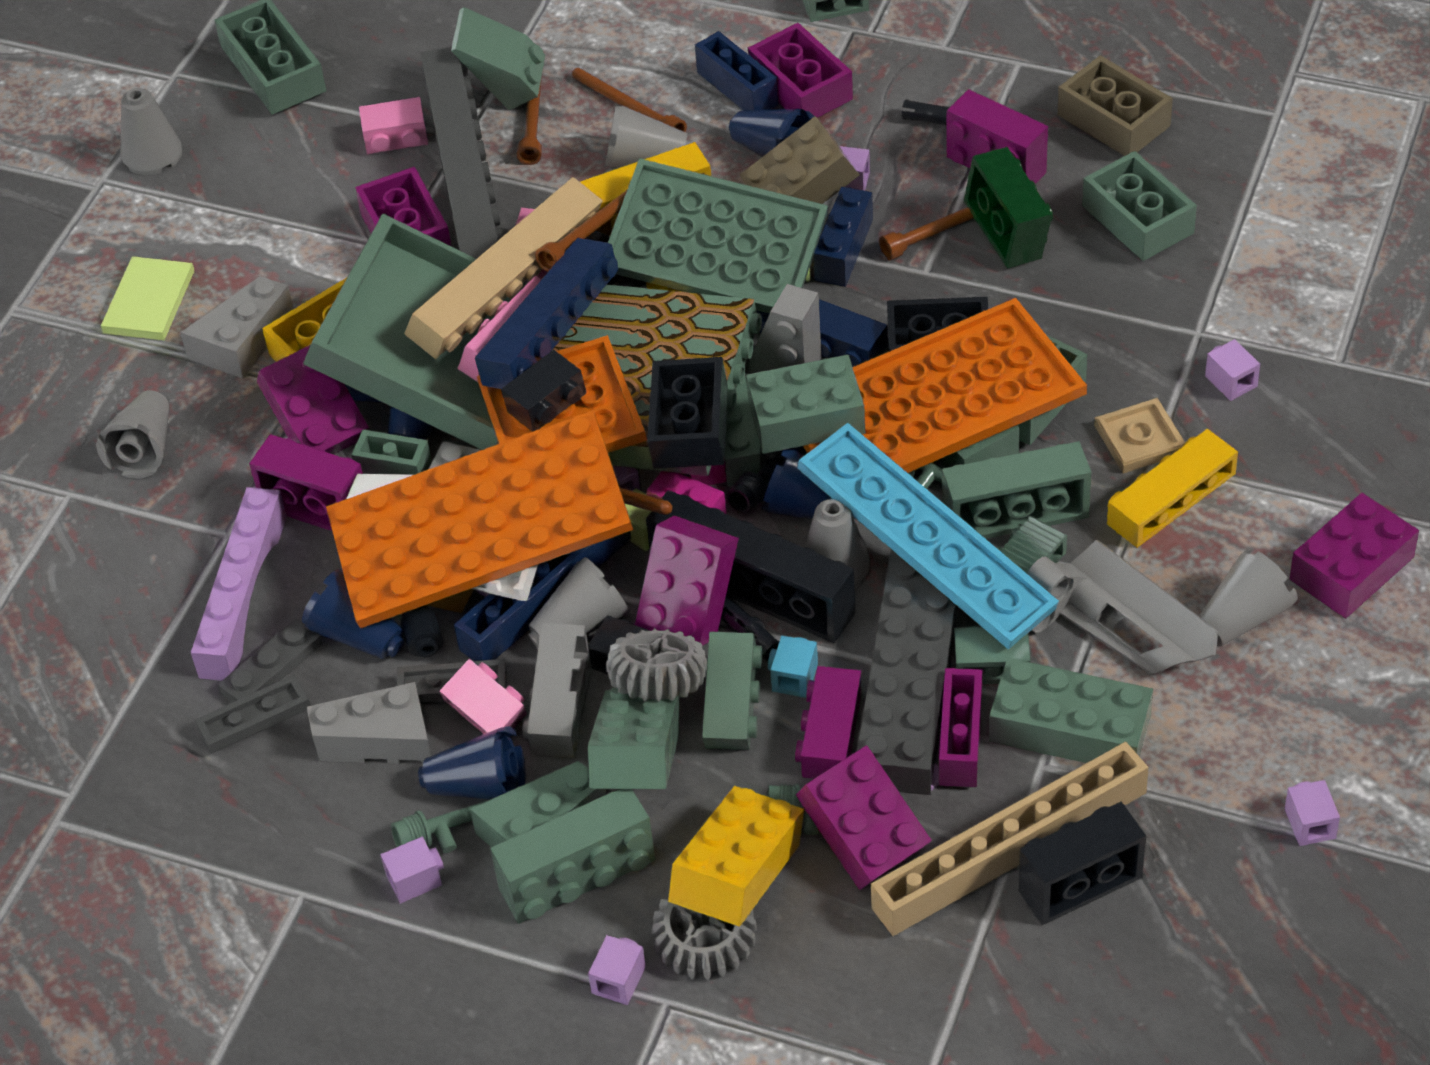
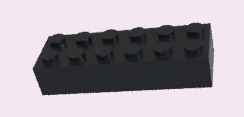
M667 490L661 499L672 504V512L668 515H662L651 511L646 518L650 551L656 525L672 516H677L739 538L726 592L729 598L832 643L836 642L855 615L854 569L841 561L829 559L816 553L811 548L801 547L787 541L778 534L766 532L748 521H740L724 514L717 508H710L694 501L687 495H680L670 490Z

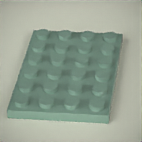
M639 158L608 243H612L614 256L618 263L617 275L687 293L754 299L756 310L770 313L787 284L803 288L828 213V205Z

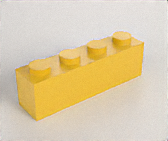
M1206 429L1196 437L1189 438L1182 448L1172 455H1166L1155 468L1148 473H1142L1132 485L1122 492H1116L1110 498L1107 505V525L1138 548L1236 474L1238 451L1209 429Z

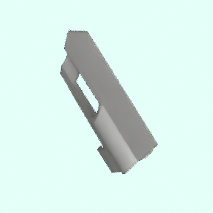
M1095 540L1071 563H1055L1045 556L1038 559L1027 573L1059 600L1056 610L1032 629L1035 633L1044 631L1061 615L1150 675L1163 672L1172 666L1189 662L1193 663L1216 655L1218 630L1099 540ZM1128 618L1163 645V647L1141 653L1116 634L1114 627L1120 620Z

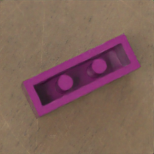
M817 666L815 680L808 681L806 701L811 702L810 709L803 710L801 732H805L804 740H797L795 762H801L803 778L815 779L851 755L862 695L861 670Z
M945 668L939 752V786L977 787L982 670Z

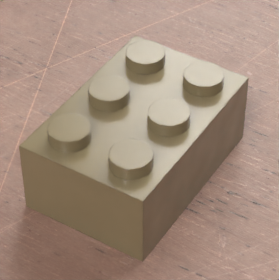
M1100 55L1058 87L1057 115L1126 156L1133 151H1140L1171 126L1173 98Z
M816 116L740 174V177L748 186L823 204L839 192L841 186L845 187L859 176V173L835 139Z

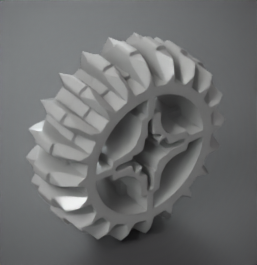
M655 628L653 631L641 629L637 634L627 633L626 638L620 637L616 639L615 644L610 645L608 660H606V670L608 672V679L611 680V686L618 688V692L621 694L629 693L630 698L641 697L644 701L649 699H656L658 702L661 699L673 701L677 696L684 698L687 697L688 692H696L698 686L703 684L707 670V658L705 657V650L702 649V644L695 641L692 636H684L683 632L672 633L669 629L665 631H657Z
M661 899L659 911H654V925H652L651 933L652 939L655 940V951L658 955H662V961L665 963V966L673 964L677 975L687 969L688 976L692 980L697 973H703V976L708 981L711 972L715 971L724 977L727 966L737 970L740 965L739 959L748 960L749 948L754 947L756 941L755 931L757 930L753 910L740 927L734 925L735 927L732 932L725 928L722 920L670 903L667 899ZM676 927L681 928L683 934L686 935L684 942H681L674 935Z

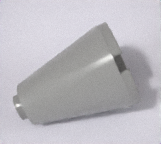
M134 88L125 93L121 99L120 156L123 164L128 166L129 171L144 176L162 173V168L170 163L171 167L176 165L182 156V144L152 94L146 89Z
M615 105L605 166L611 168L624 167L638 162L639 158L647 159L690 144L692 140H687L686 132L623 105Z
M153 390L143 391L101 430L96 442L98 456L105 466L109 469L115 467L123 471L121 476L135 479L152 476L161 466L164 459L170 409L169 402L164 395Z
M836 499L821 502L815 509L804 547L811 548L822 556L834 561H841L848 567L853 568L854 587L857 589L862 584L864 577L870 572V556L851 510Z
M1247 548L1240 554L1199 615V617L1218 630L1217 646L1225 645L1286 611L1298 600L1295 588L1289 592L1284 585V582L1288 579L1285 573L1271 559L1259 551L1251 555V549Z
M586 557L574 565L528 625L532 632L527 636L537 649L542 622L585 625L586 635L600 628L607 615L619 619L627 613L628 607L613 585L609 586L602 578L605 575Z

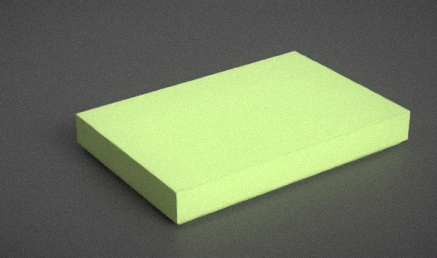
M132 256L101 324L103 334L165 341L195 271L193 263Z

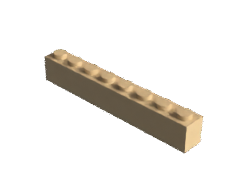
M572 177L412 313L405 335L435 359L446 350L449 353L452 352L461 342L462 336L465 333H474L487 314L490 317L493 316L505 298H514L527 279L531 281L535 276L539 275L542 268L536 261V251L545 243L559 242L599 211L603 200Z
M1127 742L1118 745L871 883L872 910L891 935H897L1019 866L1020 848L1024 847L1030 840L1044 838L1058 831L1066 823H1076L1091 816L1100 807H1110L1121 801L1124 805H1127L1146 794L1149 767Z

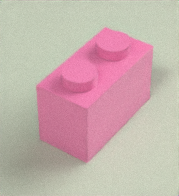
M420 97L359 107L367 154L428 145Z
M468 659L440 690L443 700L482 734L506 726L514 729L527 715L522 704L525 700L524 697L510 685L504 689L495 681L498 677L497 674L483 662L477 666L472 660Z

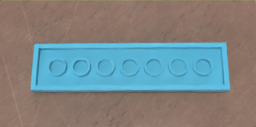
M846 423L799 459L797 469L832 499H836L849 508L854 518L1008 650L1056 610L1059 600L849 423Z

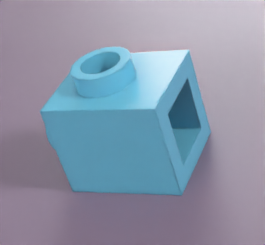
M781 635L778 648L771 649L768 660V670L771 671L772 692L806 698L808 681L813 680L818 665L817 642L809 641L802 637L793 638Z

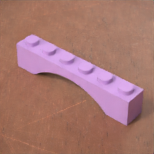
M246 487L191 650L192 659L200 679L222 681L239 666L243 654L247 614L255 581L265 557L279 543L287 518L280 490Z

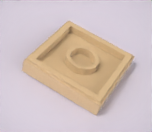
M1158 398L1095 417L1094 426L1122 473L1158 463L1166 455L1174 454L1185 444V441Z

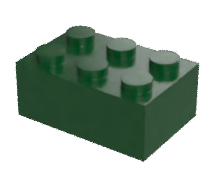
M1008 147L973 156L964 203L970 209L973 217L1007 269L1042 259L1045 244L1048 240L1050 223L1053 220V212L1050 205L1044 202L1037 191L1035 183L1028 178L1022 169L1021 162L1013 156Z

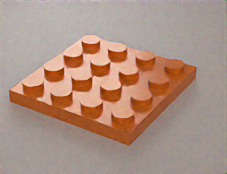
M608 335L557 351L581 370L586 394L542 428L593 410L608 453L647 441L643 424ZM476 376L499 444L531 433V430L507 412L501 389L483 386L480 376Z

